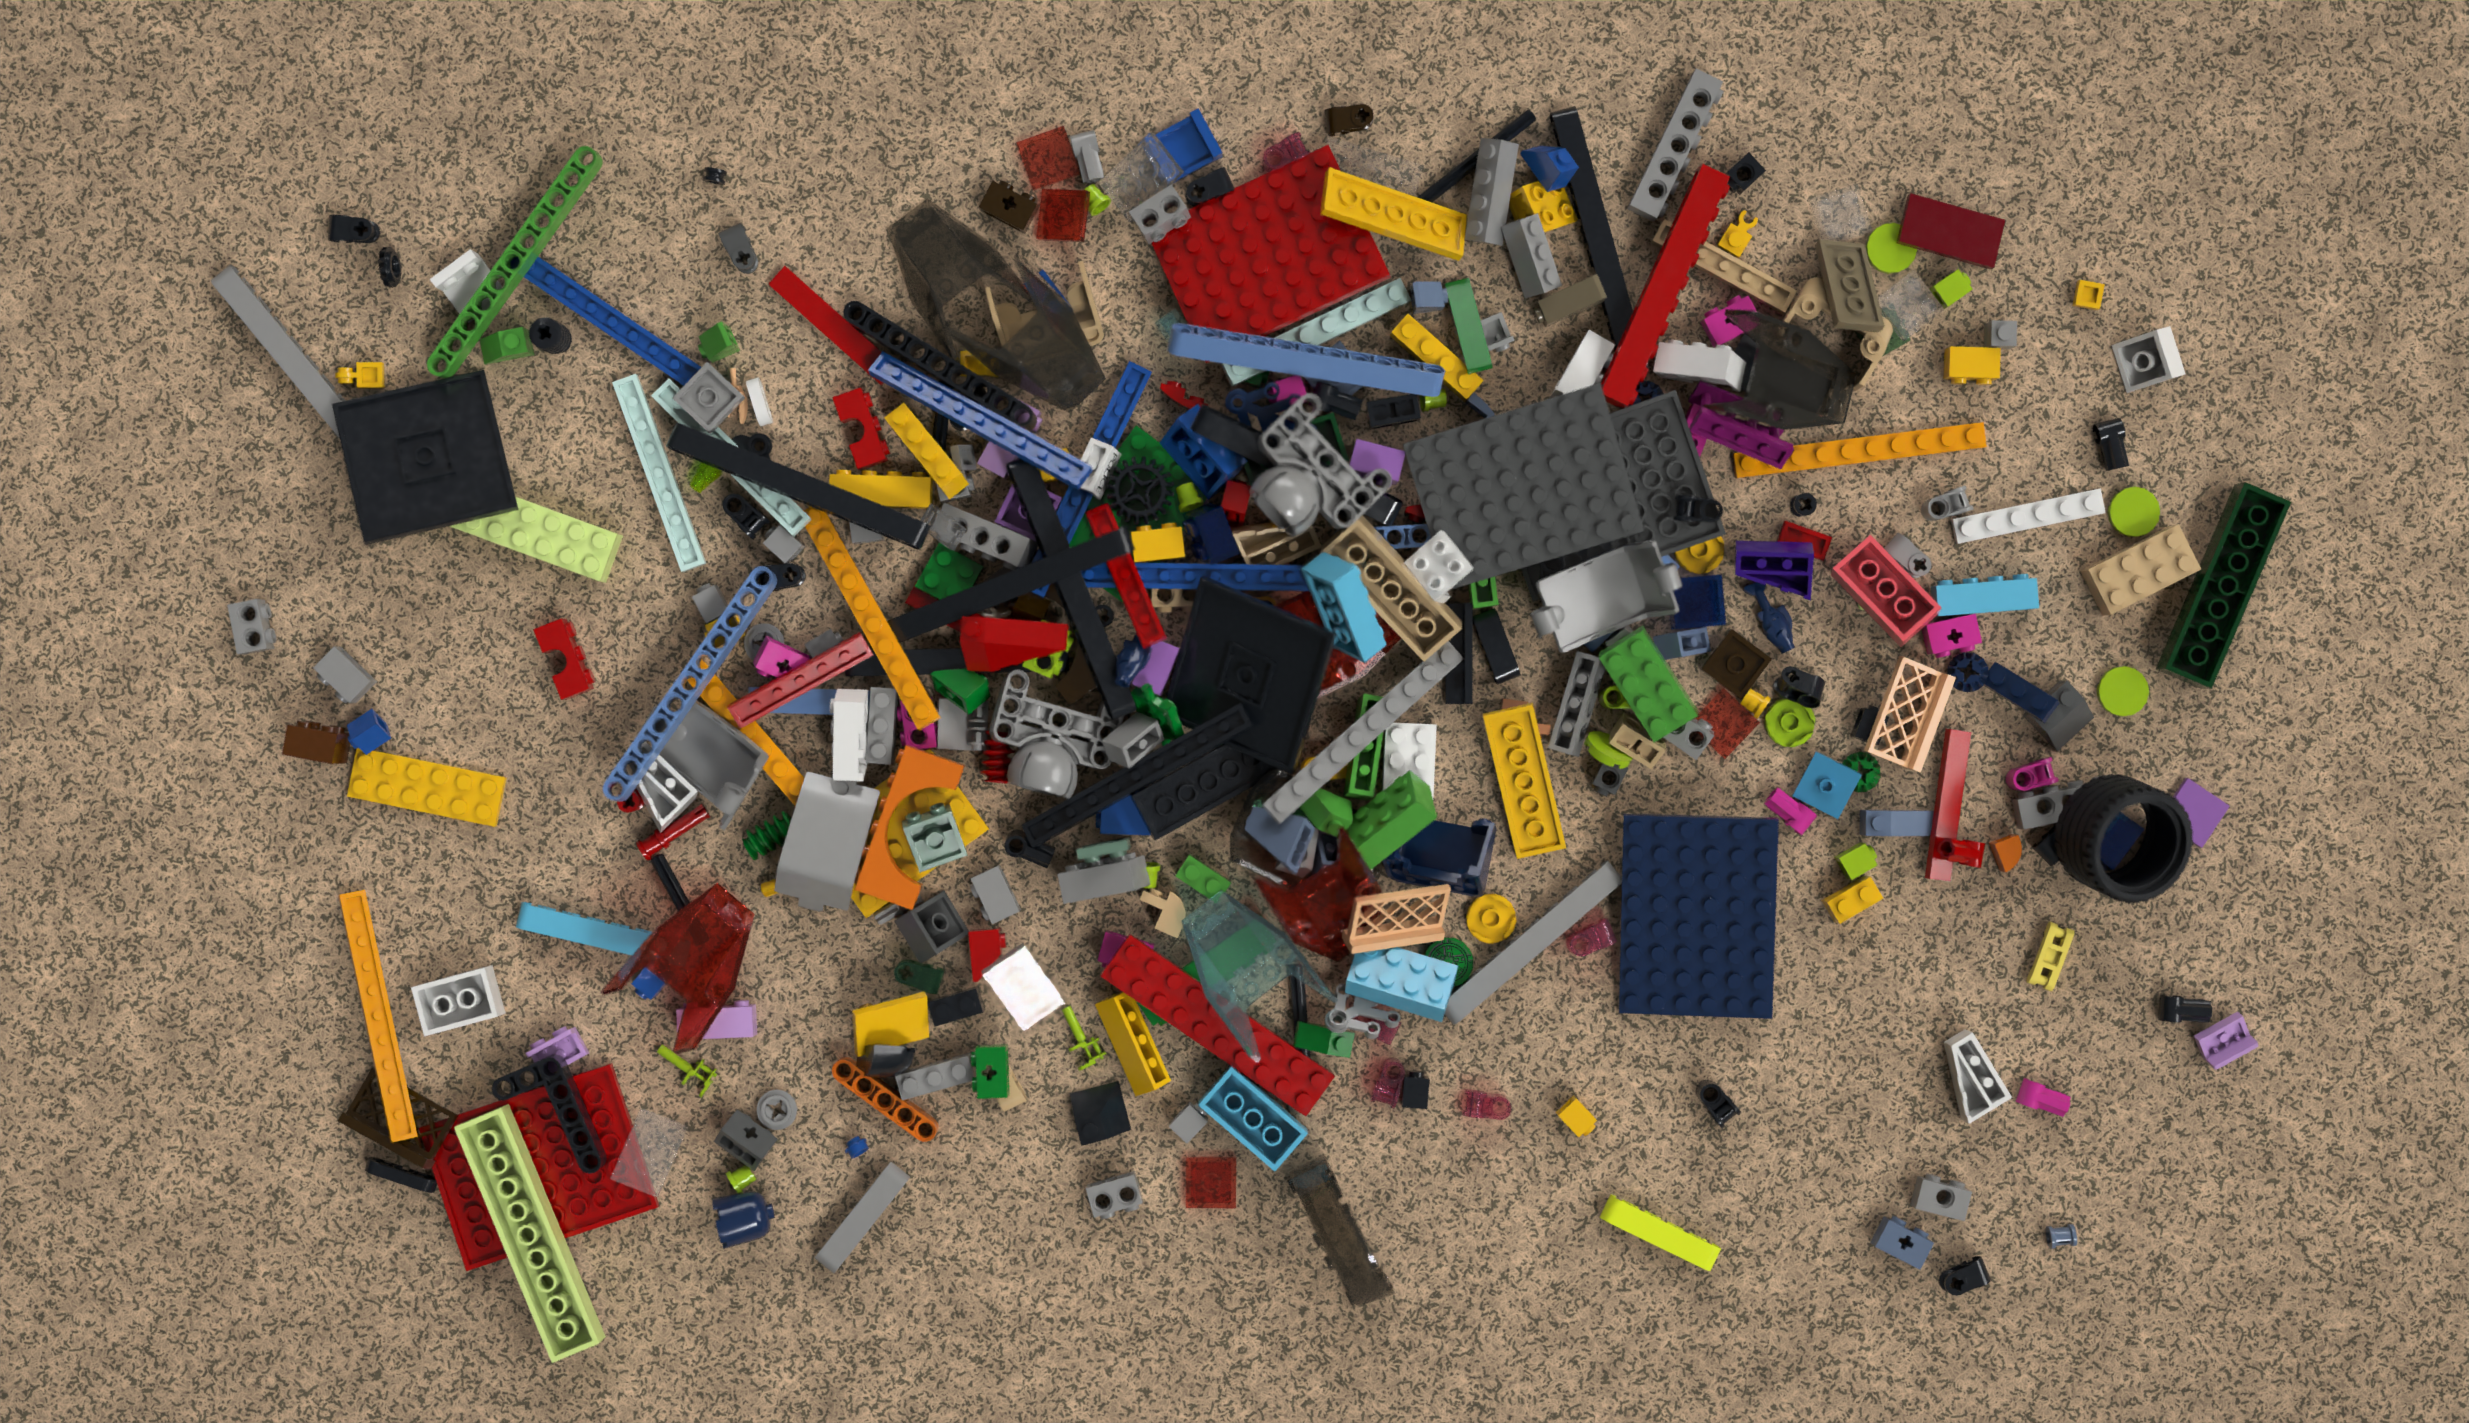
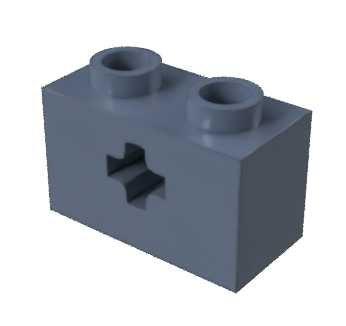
M1894 1215L1891 1219L1883 1216L1870 1243L1876 1248L1921 1270L1934 1244L1927 1238L1929 1234L1917 1227L1913 1231L1905 1227L1907 1222ZM1900 1237L1906 1238L1908 1240L1907 1243H1900Z

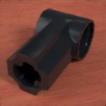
M1317 381L1313 394L1321 401L1322 411L1329 413L1331 411L1343 417L1356 420L1363 402L1362 399L1338 391V388L1321 381Z
M2116 418L2093 424L2092 430L2096 432L2097 436L2095 442L2100 446L2105 470L2110 471L2129 466L2123 441L2125 439V427L2122 420Z
M1018 829L1009 832L1004 846L1005 851L1011 857H1021L1045 868H1048L1056 847L1047 843L1033 848L1025 832ZM1012 839H1019L1023 842V846L1021 848H1014L1010 841Z
M2161 994L2158 1020L2180 1023L2182 1020L2209 1023L2213 1011L2211 1001L2185 999L2182 996L2173 995L2171 997Z

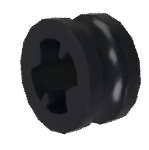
M712 167L704 168L706 176L703 177V181L725 185L726 181L723 180V177L727 175V171Z
M1107 605L1096 606L1097 611L1100 610L1102 612V609L1108 610L1107 616L1110 618L1107 622L1103 620L1102 625L1103 627L1109 626L1114 619L1113 610Z

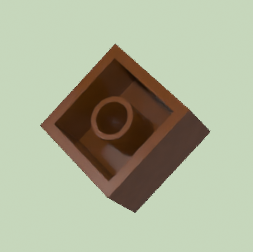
M297 720L296 724L287 725L282 755L328 764H344L348 761L351 745L347 738L349 733L345 732V727L322 725V728H320L321 723Z

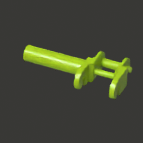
M1071 1006L1063 1008L1062 1012L1078 1043L1068 1049L1069 1052L1082 1047L1089 1058L1088 1063L1078 1067V1070L1081 1071L1095 1064V1059L1100 1057L1102 1060L1106 1052H1102L1097 1043L1099 1037L1096 1039L1091 1037V1041L1087 1043L1086 1036ZM1091 1044L1097 1053L1094 1057H1092L1087 1047Z
M663 1044L657 1051L659 1055L687 1074L681 1083L682 1085H685L687 1080L694 1075L704 1082L705 1087L699 1094V1097L702 1098L713 1082L711 1078L717 1076L715 1073L717 1069L712 1070L704 1065V1059L701 1062H696L698 1066L695 1069L690 1063ZM700 1068L709 1074L707 1079L697 1073Z

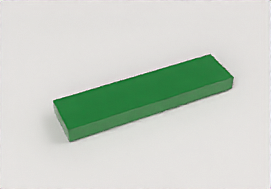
M1465 278L1445 283L1468 374L1492 369V361L1470 279Z

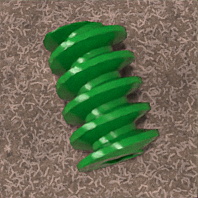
M785 811L781 812L782 820H779L775 815L772 816V825L767 820H764V829H761L756 824L754 826V834L748 829L745 830L746 838H742V841L754 861L759 858L758 852L765 856L768 853L767 848L772 852L776 850V843L781 847L784 846L791 823V817Z

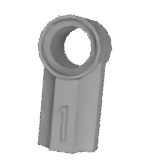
M1095 131L1071 135L1070 139L1075 158L1078 159L1083 184L1103 180L1104 173L1098 155L1100 151Z

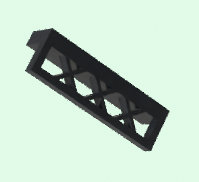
M1446 603L1462 620V629L1449 642L1464 659L1445 676V704H1473V603Z

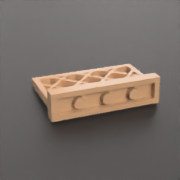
M1899 656L1864 751L1898 764V766L1921 772L1956 677ZM1905 664L1910 666L1913 676L1904 680L1902 672ZM1931 674L1932 677L1929 685L1924 688L1920 677ZM1915 681L1918 692L1910 696L1906 685ZM1901 688L1904 699L1895 704L1894 693ZM1921 697L1922 704L1920 709L1915 712L1912 701ZM1906 704L1910 715L1900 719L1897 709ZM1892 712L1895 723L1886 727L1885 717ZM1912 720L1913 728L1911 733L1906 735L1903 724ZM1897 728L1901 739L1892 743L1889 732ZM1883 736L1886 747L1878 751L1874 747L1877 739ZM1903 744L1904 752L1900 760L1897 758L1894 748Z
M1448 884L1355 897L1348 929L1343 930L1342 939L1351 954L1444 940L1445 931L1442 925L1451 888ZM1441 894V897L1433 903L1429 901L1435 895ZM1412 898H1419L1411 906L1406 904ZM1396 901L1387 910L1383 908L1388 902ZM1425 903L1428 905L1420 914L1415 912ZM1372 904L1364 913L1360 912L1361 906ZM1403 907L1405 910L1395 918L1392 914ZM1378 910L1382 912V914L1379 915L1373 921L1369 919ZM1434 911L1437 913L1436 916L1428 917ZM1410 915H1413L1415 917L1412 920H1405ZM1388 918L1391 920L1390 923L1381 924ZM1364 922L1368 924L1365 927H1359Z

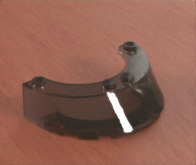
M1325 1153L1290 1171L1291 1179L1287 1180L1292 1192L1298 1194L1315 1230V1233L1312 1234L1318 1248L1323 1246L1327 1255L1324 1256V1260L1330 1271L1336 1270L1347 1290L1345 1293L1351 1305L1356 1304L1359 1307L1395 1294L1393 1284L1390 1282L1384 1269L1378 1266V1261L1356 1222L1348 1203L1346 1202L1343 1205L1340 1199L1343 1198L1342 1190Z

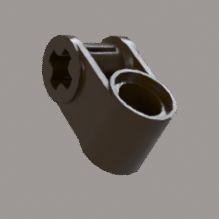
M1366 104L1338 106L1324 110L1328 136H1335V133L1345 135L1350 132L1363 131L1371 127L1373 123V111ZM1359 112H1364L1365 116H1369L1366 117L1364 123H1361L1360 119H1355L1359 117Z

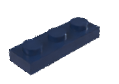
M1994 662L1989 669L1988 679L1984 686L2041 722L2045 723L2059 705V701L1999 663Z

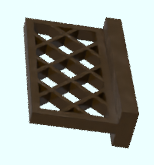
M372 1068L347 1112H342L338 1122L415 1165L431 1170L436 1162L433 1159L457 1119L458 1114L407 1087L409 1098L410 1095L415 1097V1099H410L411 1107L413 1103L422 1101L425 1103L427 1113L414 1116L418 1137L391 1143L387 1126L383 1127L379 1122L378 1115L384 1113V1109L376 1110L374 1097L381 1095L380 1091L372 1092L371 1084L376 1077L375 1069ZM369 1099L372 1112L365 1115L356 1112L359 1104ZM444 1113L449 1116L443 1127H435L433 1115ZM428 1117L431 1130L419 1134L416 1121ZM432 1134L434 1144L428 1152L422 1149L420 1138Z

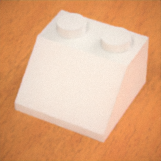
M2170 326L2111 345L2127 393L2185 375Z

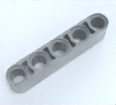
M890 1162L815 1256V1259L832 1273H835L906 1184L910 1176Z

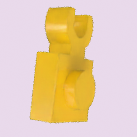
M1745 210L1738 216V226L1730 223L1717 244L1718 247L1736 258L1741 256L1752 238V235L1747 233V230L1752 229L1758 222V218L1755 217L1750 224L1745 223L1744 216L1747 212Z

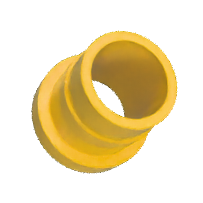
M1750 688L1740 704L1754 714L1753 717L1758 719L1771 698L1769 696L1764 697Z

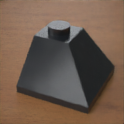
M1119 1081L1070 1093L1081 1146L1103 1141L1131 1130Z

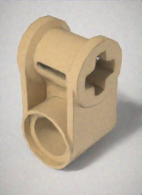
M1010 1065V1095L1008 1098H997L1004 1112L1027 1101L1026 1094L1020 1082L1016 1079ZM991 1067L988 1071L989 1078H992L993 1074L996 1072V1070H992Z

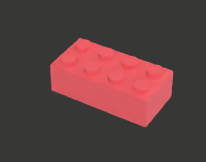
M1871 535L1832 568L1831 576L1900 647L1933 620L1942 608Z

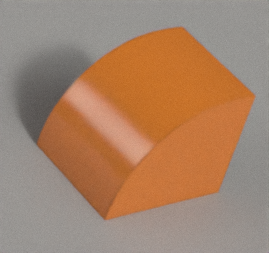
M2010 834L1989 843L1999 871L2007 872L2015 867L2022 853L2019 835Z

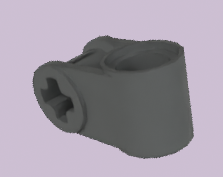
M741 222L718 234L735 267L744 274H750L757 269L759 262L751 245V240L747 237L746 229ZM743 256H747V257H748V259H747L748 264H746V265H744V264L742 263V262H743V259H742Z

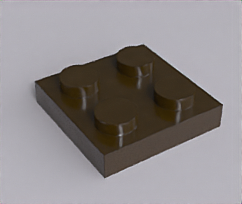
M1730 629L1700 670L1736 697L1743 699L1772 658L1733 629Z

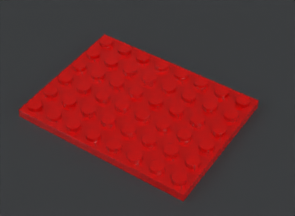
M1329 145L1234 188V191L1225 193L1217 199H1210L1189 209L1191 218L1188 219L1185 225L1172 229L1166 233L1163 239L1151 243L1188 325L1264 337L1391 278L1369 230L1320 214L1325 173L1329 167L1341 171Z
M612 1063L573 1076L607 1156L605 1165L595 1173H585L580 1169L545 1086L526 1091L507 1100H499L458 1114L457 1119L433 1159L436 1162L432 1170L466 1271L508 1258L454 1127L504 1105H510L564 1238L660 1206ZM559 1084L558 1093L561 1096L566 1097L568 1090L566 1086ZM574 1108L568 1109V1116L576 1120L578 1117L577 1111ZM448 1118L434 1122L435 1127H443ZM430 1124L419 1127L420 1134L431 1130ZM579 1131L577 1135L579 1141L587 1143V1134ZM432 1134L422 1137L425 1149L428 1152L434 1144ZM589 1154V1164L597 1166L598 1160L596 1156Z

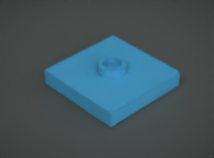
M1816 751L1795 789L1793 797L1839 819L1862 774Z

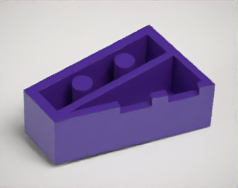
M1735 540V575L1763 585L1769 584L1780 588L1781 591L1792 592L1811 601L1814 550L1811 542Z

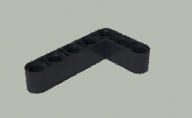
M556 1054L548 1056L494 1081L492 1084V1094L498 1100L510 1099L544 1084L580 1169L585 1173L591 1174L605 1165L607 1160L605 1150L564 1057ZM549 1061L556 1063L558 1067L556 1073H551L548 1070ZM526 1071H530L534 1075L533 1083H528L525 1080L524 1075ZM503 1081L510 1084V1093H505L502 1090L501 1085ZM559 1084L566 1086L568 1090L566 1097L558 1093ZM569 1108H574L577 1111L578 1117L576 1120L568 1116ZM579 1131L587 1134V1143L579 1141L577 1136ZM589 1154L596 1156L598 1160L597 1166L589 1164Z

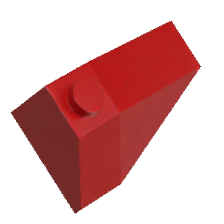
M962 616L960 644L967 670L995 672L1007 666H1015L1027 660L1042 658L1065 651L1067 648L1069 625Z

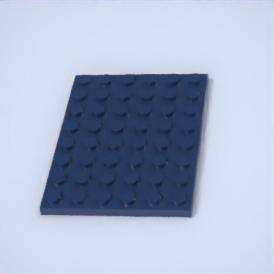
M1624 814L1619 1013L1772 1019L1778 818Z

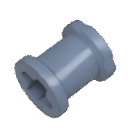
M2067 1224V1227L2059 1228L2046 1227V1239L2050 1249L2069 1244L2070 1246H2077V1234L2073 1224Z

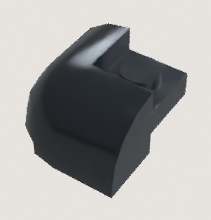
M866 1045L865 1056H857L856 1067H865L864 1076L880 1078L898 1076L905 1072L912 1064L915 1048Z

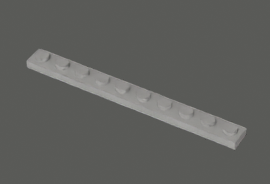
M1447 641L1261 806L1279 825L1464 658Z

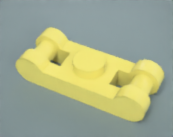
M2051 921L2048 922L2034 964L2028 974L2027 983L2032 985L2040 984L2043 986V989L2048 991L2054 989L2073 940L2074 930L2069 928L2062 929L2058 927V924ZM2054 937L2061 939L2059 946L2052 944ZM2043 967L2050 969L2047 976L2041 974Z

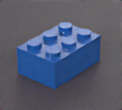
M1197 404L1176 419L1160 441V444L1209 500L1226 488L1227 481H1232L1247 463V460L1244 456L1190 429L1200 409V406Z

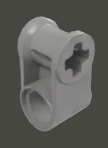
M1966 485L1925 501L1921 507L1923 517L1928 521H1937L1973 510V505L1969 504L1965 493ZM1933 503H1936L1940 508L1938 515H1934L1931 511Z
M1897 533L1884 548L1912 578L1926 575L1931 569L1929 557L1900 533ZM1920 561V562H1921V565H1920V568H1921V569L1915 571V570H1914L1915 563H1913V562Z

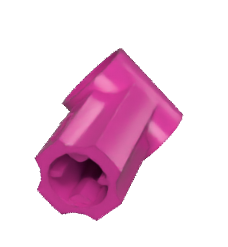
M1778 787L1771 792L1764 802L1767 808L1781 817L1784 823L1795 829L1794 832L1800 836L1804 834L1817 817L1812 810L1800 802L1797 803Z
M2023 1078L2015 1102L2033 1109L2040 1108L2064 1117L2070 1107V1096L2045 1088L2046 1086Z

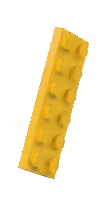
M1330 167L1326 171L1320 214L1457 261L1463 257L1466 214Z
M1533 702L1484 713L1483 719L1517 859L1565 849V839Z
M357 748L347 797L497 827L507 777L376 750L366 755Z

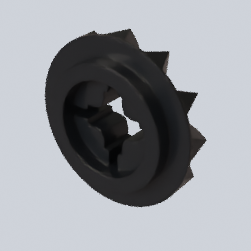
M383 247L379 252L378 270L380 271V278L383 280V284L393 288L398 285L401 279V262L398 254L392 247Z

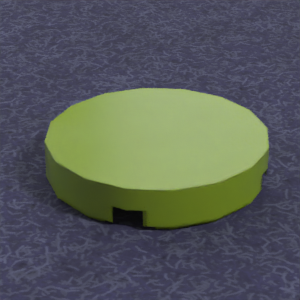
M1883 224L1876 228L1867 239L1865 248L1871 266L1879 272L1886 274L1901 272L1908 268L1915 259L1917 249L1896 243L1900 224Z
M2130 487L2122 489L2114 495L2108 508L2109 522L2113 528L2120 534L2128 537L2146 535L2154 529L2159 521V502L2145 488Z
M2126 666L2115 667L2105 672L2096 690L2098 701L2103 709L2116 716H2129L2137 713L2144 707L2149 695L2148 682L2143 674L2135 668Z
M1785 698L1777 700L1769 707L1765 715V729L1768 736L1774 743L1783 747L1802 745L1811 738L1814 732L1815 716L1813 710Z
M1601 731L1589 732L1584 745L1589 747L1588 752L1591 756L1607 766L1613 767L1617 764L1620 765L1619 769L1629 766L1632 757L1609 744L1610 734Z

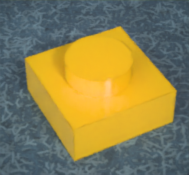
M2078 280L2072 306L2099 310L2105 284Z

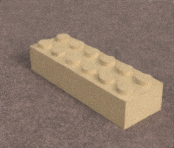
M1363 515L1351 526L1339 529L1322 544L1320 553L1326 552L1330 555L1338 556L1346 562L1354 563L1359 568L1360 578L1368 591L1367 596L1370 604L1423 661H1426L1462 629V620L1446 603L1435 602L1404 564L1405 560Z

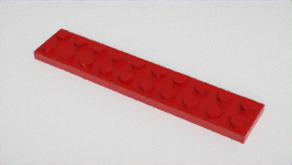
M1130 933L1100 974L1103 979L1305 1117L1335 1078L1334 1073L1302 1053L1289 1042Z

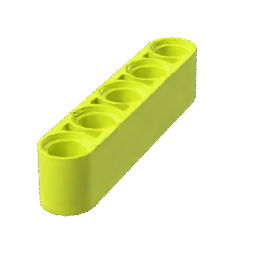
M1610 1194L1600 1215L1601 1219L1696 1266L1711 1271L1721 1250L1719 1246L1714 1243L1711 1245L1705 1239L1691 1232L1687 1233L1683 1231V1228L1668 1221L1666 1223L1660 1217L1646 1210L1643 1212L1638 1209L1639 1207L1623 1199L1621 1201L1615 1195Z

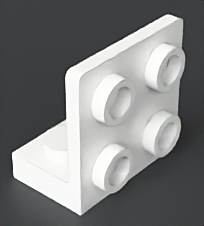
M470 249L433 276L430 281L436 288L444 292L460 314L491 270L480 255ZM497 280L496 288L499 290L502 289L503 286ZM489 298L482 301V310L489 308Z
M1442 530L1404 562L1435 602L1445 603L1451 597L1448 591L1473 570V566L1445 531Z

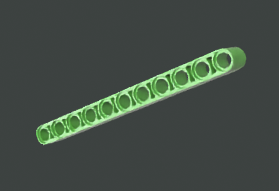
M582 146L574 152L429 357L427 368L431 374L441 378H449L457 372L601 169L603 159L597 151L588 146ZM592 154V163L584 165L585 156ZM572 175H578L577 184L574 186H570V177ZM563 195V204L555 207V198ZM544 216H548V225L546 227L541 228V218ZM533 236V246L526 248V239ZM519 257L518 267L512 269L510 266L512 259ZM503 277L505 285L502 289L498 290L496 282L499 278ZM489 298V308L482 310V301ZM474 318L476 322L473 330L468 331L467 323L470 319ZM459 339L461 347L458 351L454 352L452 344L455 340ZM441 360H445L446 368L444 371L439 372L438 364Z

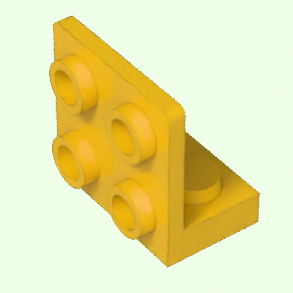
M1540 181L1524 185L1511 193L1509 208L1515 221L1538 213L1544 233L1575 223L1578 220L1564 187L1547 192Z

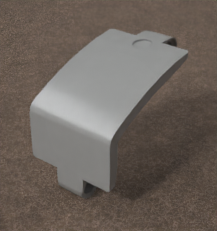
M1656 541L1630 543L1594 556L1537 581L1536 587L1543 607L1531 612L1530 615L1538 637L1542 638L1543 635L1553 632L1559 652L1563 653L1649 617L1672 615L1679 612L1673 590L1680 588L1682 583L1675 563L1663 564Z
M697 700L659 754L698 792L724 813L719 826L724 831L769 758L768 754L745 734ZM658 706L653 707L642 728ZM660 720L657 723L656 730L658 733L666 729V721Z
M807 772L779 860L774 891L799 898L798 906L820 912L823 911L824 905L848 911L855 877L880 791L857 785V781L833 780V774L832 777Z

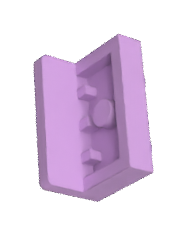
M2239 1012L2194 1035L2201 1056L2214 1070L2227 1065L2259 1046L2258 1042L2250 1035L2244 1017Z
M564 1026L552 1033L553 1039L545 1042L544 1038L531 1044L532 1050L525 1053L527 1057H532L534 1062L551 1055H560L564 1057L569 1065L589 1054V1051L576 1027L568 1030ZM553 1061L548 1062V1070L551 1073L558 1070L556 1063Z

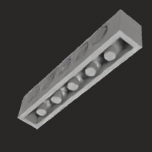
M1697 68L1694 70L1627 207L1628 210L1652 222L1658 216L1661 218L1664 216L1669 205L1665 201L1669 194L1674 195L1680 183L1676 178L1680 171L1685 172L1691 160L1687 155L1690 149L1695 150L1702 137L1698 133L1702 126L1707 127L1713 115L1709 110L1713 103L1718 104L1724 92L1720 89L1723 81ZM1693 97H1702L1705 106H1696L1693 102ZM1690 119L1694 124V128L1691 130L1684 128L1682 120ZM1671 142H1680L1683 146V151L1675 152L1671 148ZM1668 164L1672 169V174H1663L1660 171V165ZM1652 186L1659 188L1661 197H1652L1649 193V188Z

